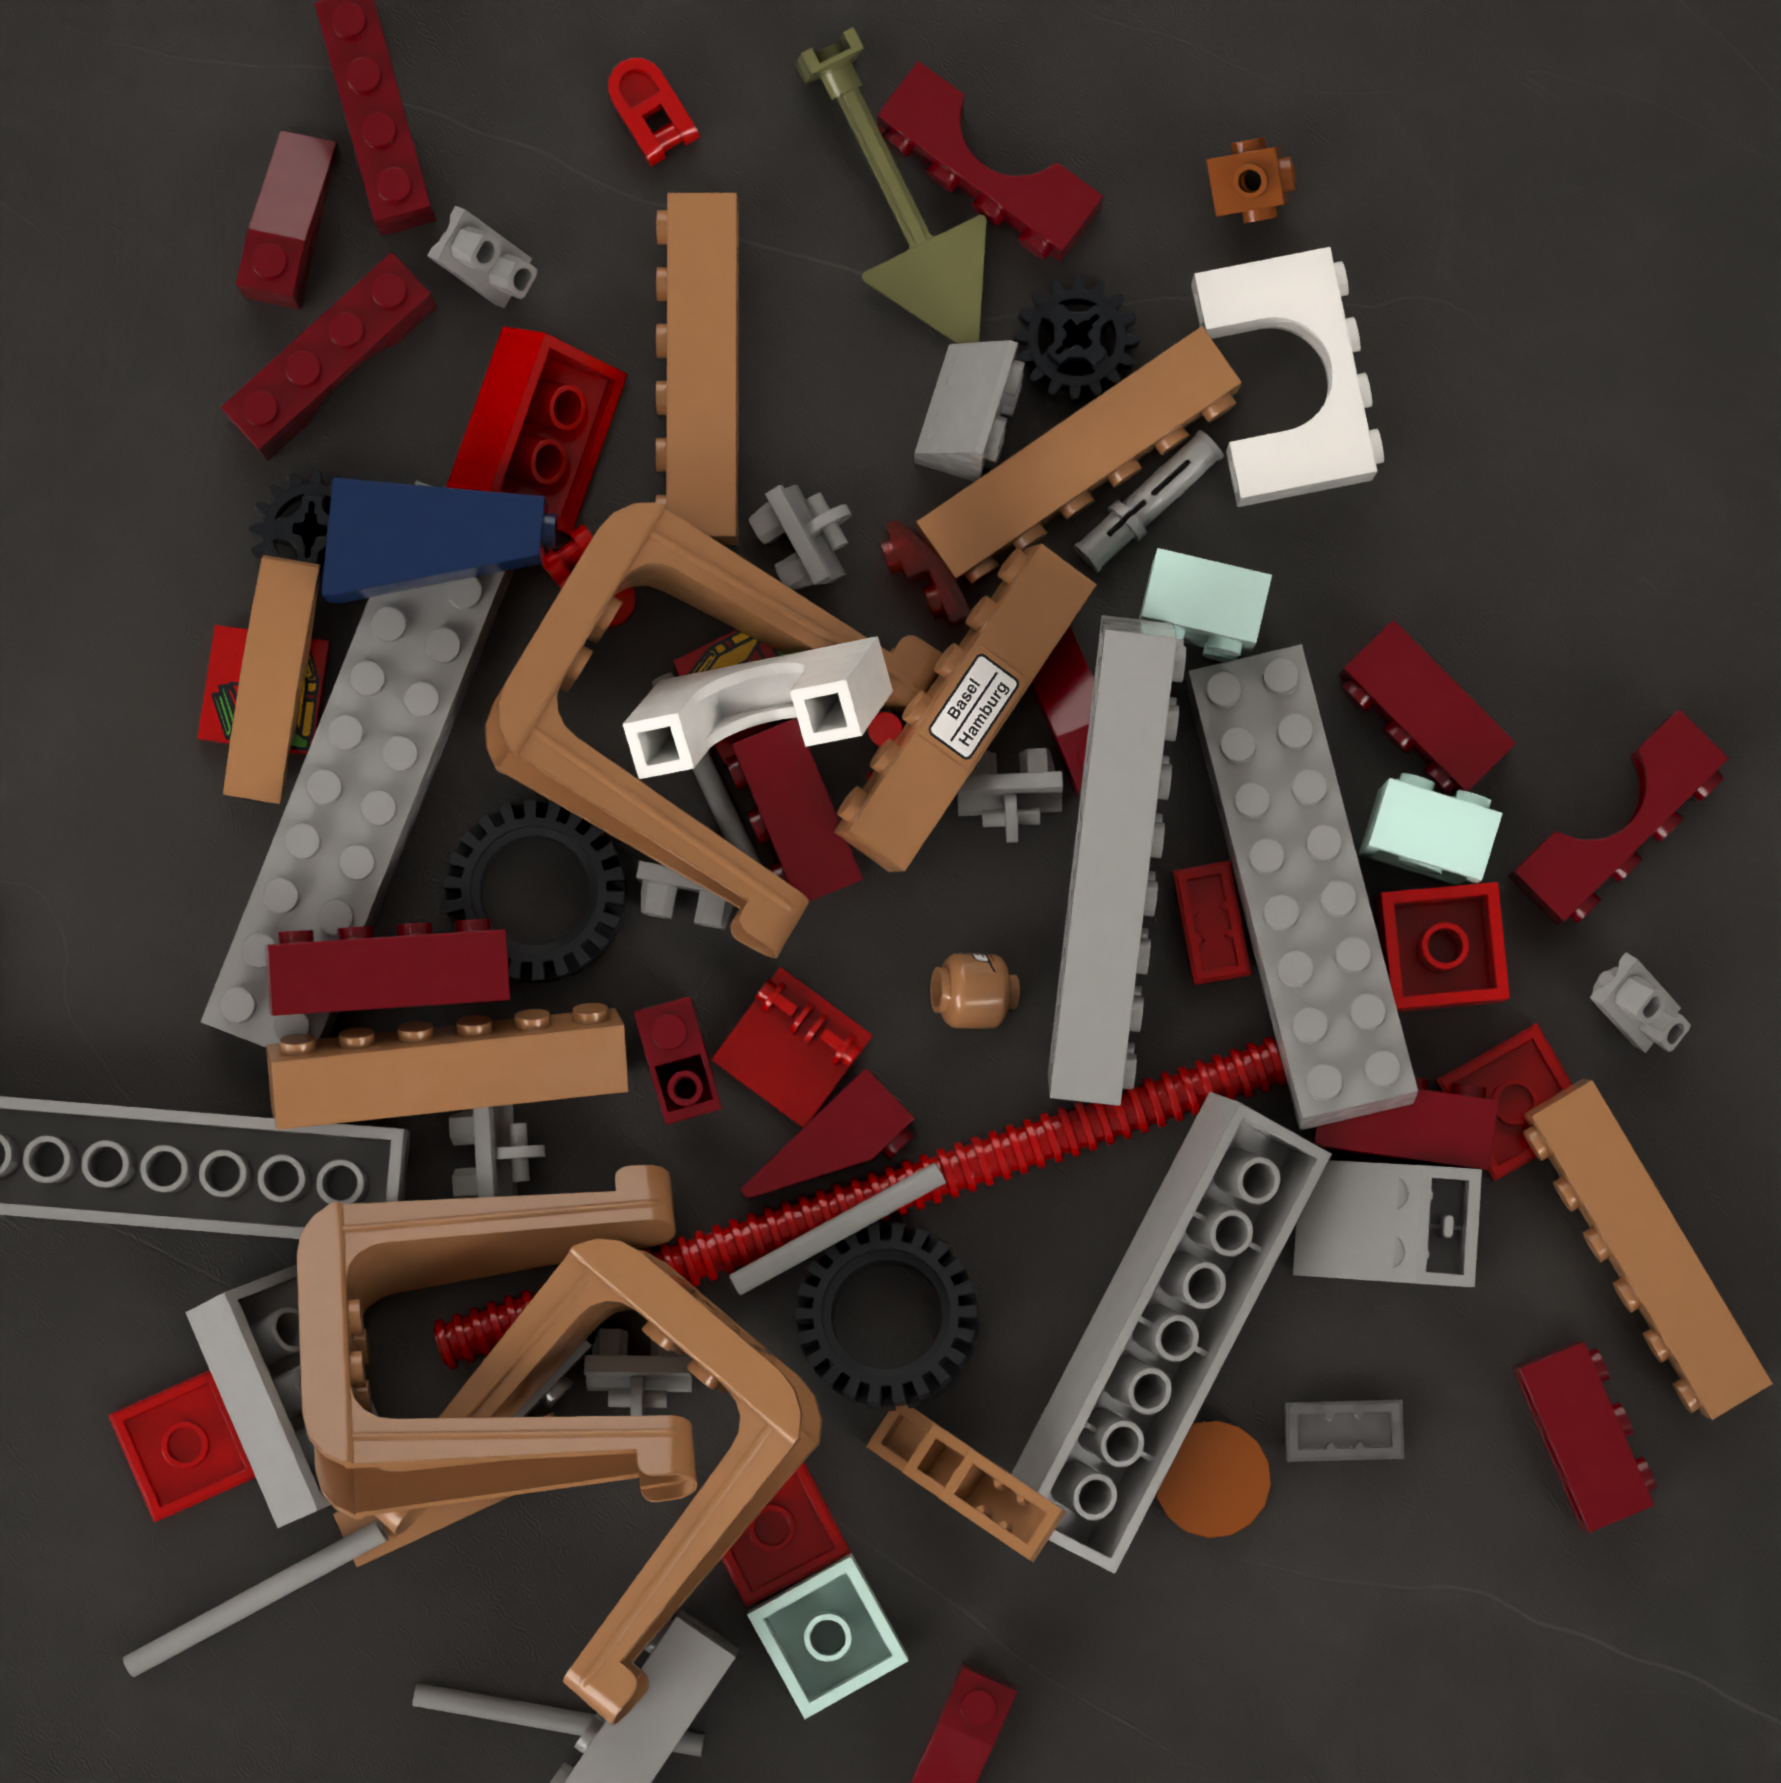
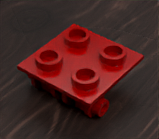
M779 967L773 977L768 979L755 997L756 1000L711 1060L804 1128L817 1113L873 1035L783 968Z

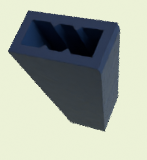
M333 477L321 594L327 602L344 603L542 564L544 548H555L557 514L548 513L549 506L544 496Z

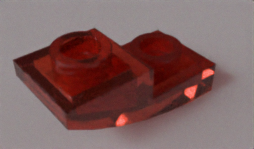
M897 520L885 524V533L888 540L880 542L879 545L891 575L902 572L906 585L928 577L931 584L923 587L922 590L934 620L945 617L949 630L966 624L967 617L971 611L961 590L942 561L925 542Z

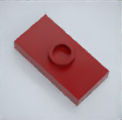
M1230 860L1172 871L1193 986L1250 976L1251 969Z

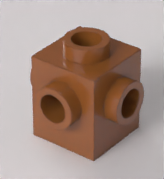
M1264 137L1230 143L1232 155L1206 159L1216 217L1242 212L1244 223L1277 218L1276 206L1290 203L1288 192L1297 190L1296 173L1292 157H1282L1281 146L1266 148ZM1251 170L1256 171L1261 177V185L1257 191L1250 188L1247 183V176Z

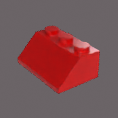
M503 326L446 488L544 496L549 506L548 513L557 514V532L569 535L574 529L628 374L545 332Z

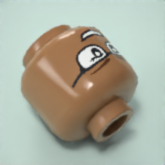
M952 953L945 959L942 967L937 966L932 973L930 985L932 1009L935 1013H941L944 1022L951 1027L995 1029L1004 1022L1009 1009H1016L1020 996L1019 979L1017 975L1009 973L1005 960L996 954Z

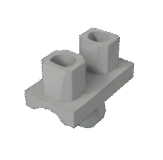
M457 206L454 207L450 214V223L447 231L442 234L440 241L431 248L427 255L490 302L503 308L506 307L511 296L519 299L525 297L537 276L538 270L530 264L532 260L530 256L466 209Z
M778 485L765 493L769 502L765 503L749 517V523L758 539L764 545L771 544L786 534L796 552L775 564L776 572L781 582L796 591L811 585L834 583L844 577L846 573L834 551L848 544L839 526L852 516L848 506L843 504L830 509L821 492L806 500L798 485H792L784 488L783 485Z
M1035 748L1019 752L1020 773L997 774L996 753L985 751L957 793L958 816L982 815L983 827L1005 826L1006 843H1018V826L1040 825V813L1062 812V771H1055L1048 748Z
M639 861L636 878L642 883V914L672 919L677 891L699 893L694 923L725 930L734 905L664 865Z
M1627 952L1619 960V967L1602 972L1593 986V993L1590 999L1632 1045L1644 1053L1648 1051L1653 1043H1656L1668 1052L1674 1050L1690 1029L1691 1024L1683 1015L1678 1013L1681 1007L1643 964Z
M513 1104L469 1109L449 1117L450 1139L453 1146L475 1145L476 1167L454 1170L452 1176L453 1197L458 1199L518 1196L517 1182L530 1181L529 1159L545 1157V1145L528 1146L527 1123L514 1124Z
M603 1328L597 1330L592 1355H585L584 1374L586 1375L587 1391H608V1407H630L631 1416H644L645 1408H667V1392H692V1373L686 1368L691 1362V1357L686 1356L685 1352L682 1356L673 1350L668 1352L651 1339L650 1356H628V1331Z

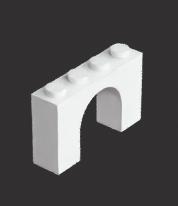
M1331 247L1195 273L1191 288L1199 326H1203L1211 339L1258 329L1274 328L1289 331L1304 339L1314 348L1322 360L1327 375L1325 403L1320 411L1308 422L1291 430L1229 442L1226 456L1237 507L1372 481L1378 471L1376 464L1384 463L1383 445L1378 429L1369 430L1364 408L1372 407L1370 384L1366 373L1357 374L1353 352L1360 351L1361 349L1358 327L1354 317L1345 318L1341 297L1349 295L1348 280L1343 262H1333Z
M876 636L659 680L626 719L623 727L638 778L643 779L694 769L707 751L720 740L747 728L781 719L797 717L805 747L862 736L893 692L879 638Z

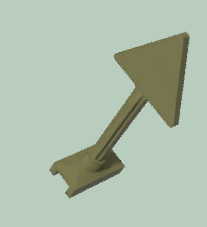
M854 27L844 31L837 43L827 46L814 53L812 48L802 52L795 65L805 85L822 80L831 100H838L909 245L907 251L865 271L861 277L863 282L954 343L979 342L986 217L978 215L937 236H932L929 233L859 90V87L863 84L852 63L857 60L864 47Z

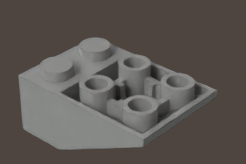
M1005 340L949 344L914 453L915 464L973 482L982 477L984 469L992 470L997 467L1005 441V427L1008 419L1001 415L1013 416L1022 388L1021 383L1025 362L1016 360L1017 342Z
M1328 1160L1295 1225L1292 1275L1466 1288L1475 1287L1482 1169Z

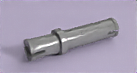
M1201 430L1197 431L1188 443L1159 467L1123 502L1116 500L1107 508L1110 514L1080 542H1076L1073 545L1077 555L1090 569L1098 573L1132 539L1137 542L1140 541L1147 534L1145 527L1179 498L1210 467L1223 458L1224 454L1206 433Z

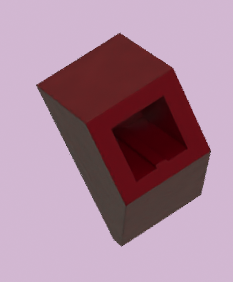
M688 996L633 1012L665 1125L721 1110L722 1106L692 998Z

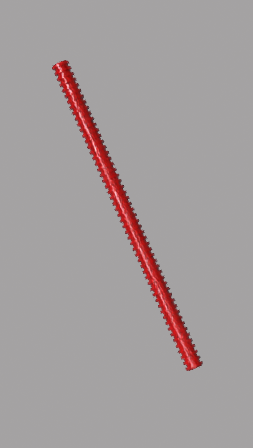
M1271 1036L1263 1038L1262 1045L1256 1046L1254 1042H1249L1246 1044V1050L1239 1052L1236 1047L1229 1049V1056L1224 1058L1217 1053L1212 1055V1062L1204 1064L1202 1059L1194 1062V1068L1187 1070L1185 1065L1177 1067V1074L1170 1076L1168 1071L1160 1073L1159 1080L1152 1081L1150 1077L1144 1078L1143 1085L1138 1087L1134 1085L1133 1090L1126 1089V1091L1122 1092L1120 1106L1099 1103L1084 1105L1083 1102L1076 1101L1074 1102V1109L1066 1111L1065 1107L1062 1106L1057 1108L1056 1115L1049 1117L1047 1112L1041 1113L1039 1121L1032 1123L1030 1118L1022 1120L1023 1126L1014 1128L1013 1124L1006 1125V1132L997 1135L996 1130L988 1131L989 1138L980 1140L978 1136L971 1137V1144L963 1146L960 1141L954 1143V1150L945 1152V1149L941 1147L936 1149V1156L928 1158L926 1153L919 1155L920 1161L911 1164L910 1160L906 1159L902 1161L903 1167L894 1170L893 1166L889 1165L884 1167L885 1173L876 1176L875 1171L868 1172V1179L859 1182L858 1177L850 1178L851 1185L842 1187L840 1183L833 1184V1191L824 1193V1190L821 1188L815 1191L816 1197L807 1199L804 1194L798 1196V1203L790 1205L789 1201L786 1200L781 1202V1209L773 1211L772 1207L768 1206L763 1209V1215L756 1217L754 1212L746 1214L747 1220L740 1223L736 1218L729 1220L730 1226L721 1229L720 1225L716 1224L712 1226V1232L704 1234L702 1230L694 1232L695 1238L686 1240L685 1236H680L677 1238L678 1244L669 1246L668 1242L660 1245V1250L652 1252L650 1248H645L643 1251L666 1262L688 1282H691L694 1287L701 1285L700 1279L709 1277L710 1281L717 1280V1273L723 1271L730 1275L735 1272L734 1267L740 1265L745 1267L752 1263V1261L767 1255L934 1162L939 1167L946 1183L890 1214L899 1211L900 1216L908 1215L907 1208L916 1206L919 1211L925 1209V1202L931 1200L934 1201L935 1205L943 1202L942 1196L948 1194L953 1199L960 1197V1190L968 1188L970 1193L977 1191L976 1185L985 1182L987 1187L993 1186L995 1178L1002 1176L1003 1180L1007 1181L1012 1178L1011 1173L1020 1171L1021 1175L1028 1174V1167L1037 1165L1038 1169H1043L1046 1167L1045 1161L1054 1159L1056 1164L1063 1162V1155L1071 1153L1073 1158L1081 1155L1080 1149L1088 1147L1092 1152L1098 1150L1097 1144L1104 1141L1108 1146L1115 1144L1114 1138L1121 1135L1125 1140L1131 1139L1133 1131L1140 1130L1142 1134L1148 1133L1149 1126L1156 1123L1159 1128L1166 1127V1120L1174 1118L1176 1122L1183 1121V1114L1189 1112L1195 1117L1198 1115L1209 1092L1236 1101L1235 1097L1243 1094L1245 1099L1251 1098L1253 1096L1252 1091L1259 1088L1262 1093L1270 1091V1085L1277 1083L1279 1087L1286 1086L1287 1080L1277 1041L1273 1040ZM890 1214L887 1215V1216H885V1217H883V1218H882V1221H883V1222L890 1221V1220H891ZM545 1283L539 1285V1290ZM529 1289L522 1290V1297L514 1299L512 1295L504 1296V1303L497 1305L494 1300L487 1302V1309L481 1311L476 1306L469 1309L470 1315L464 1317L459 1312L452 1314V1321L446 1323L442 1318L435 1320L433 1332L444 1364L453 1370L458 1368L459 1361L466 1360L468 1364L476 1362V1355L482 1353L486 1358L538 1291L531 1293Z

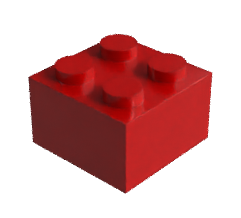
M1498 882L1381 892L1375 897L1378 938L1398 1012L1502 1003L1510 999Z

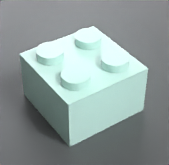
M1157 548L1139 619L1172 623L1177 639H1183L1184 643L1204 647L1202 655L1206 658L1228 662L1236 660L1238 656L1249 657L1257 642L1272 575Z
M1401 773L1400 779L1389 778L1378 789L1358 856L1454 886L1478 884L1482 881L1502 817L1501 812L1489 809L1491 800L1481 795L1461 790L1457 791L1456 796L1443 795L1433 791L1435 786L1433 781L1413 774Z
M852 1553L750 1609L747 1614L804 1719L909 1661L907 1652Z

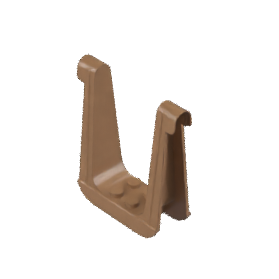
M634 503L613 512L596 531L492 704L485 724L486 749L498 772L508 775L739 908L730 926L732 936L737 941L760 954L771 958H778L809 904L807 897L576 737L564 725L558 712L557 694L559 688L567 693L569 692L593 653L591 649L584 646V643L588 639L597 644L623 602L614 596L632 586H649L661 590L785 655L866 639L867 637L673 514L661 503ZM914 635L903 637L890 652L881 647L893 692L883 706L903 715L910 701L922 690L927 693L939 676L934 672V667L942 653Z
M655 1165L624 1166L615 1174L616 1191L342 1204L335 1201L313 1215L300 1234L297 1250L302 1415L308 1438L314 1445L315 1470L321 1493L336 1510L359 1520L369 1515L640 1478L642 1496L650 1502L684 1498L696 1490L697 1473L693 1427L691 1422L684 1417L656 1415L384 1418L372 1414L369 1380H366L365 1365L370 1364V1351L367 1329H364L363 1315L368 1307L382 1297L405 1291L560 1264L569 1254L573 1245L596 1238L622 1241L637 1250L669 1242L674 1237L676 1231L672 1183L669 1171Z
M596 1238L573 1245L569 1254L438 1418L513 1417L603 1321L612 1314L627 1309L636 1310L648 1320L643 1326L642 1331L668 1352L673 1350L680 1356L685 1352L693 1360L686 1368L697 1379L712 1390L717 1388L724 1394L729 1391L736 1400L740 1414L739 1431L731 1448L564 1676L563 1683L608 1723L614 1726L634 1708L649 1688L647 1675L633 1662L812 1451L820 1445L822 1417L816 1396L802 1378L670 1265L650 1253L637 1250L622 1241ZM428 1507L376 1514L374 1516L396 1535H399L406 1531Z

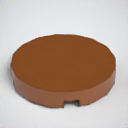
M1217 1420L1195 1422L1190 1427L1158 1489L1156 1498L1167 1517L1184 1531L1206 1538L1231 1536L1251 1525L1265 1507L1271 1486L1269 1463L1258 1442L1240 1427Z

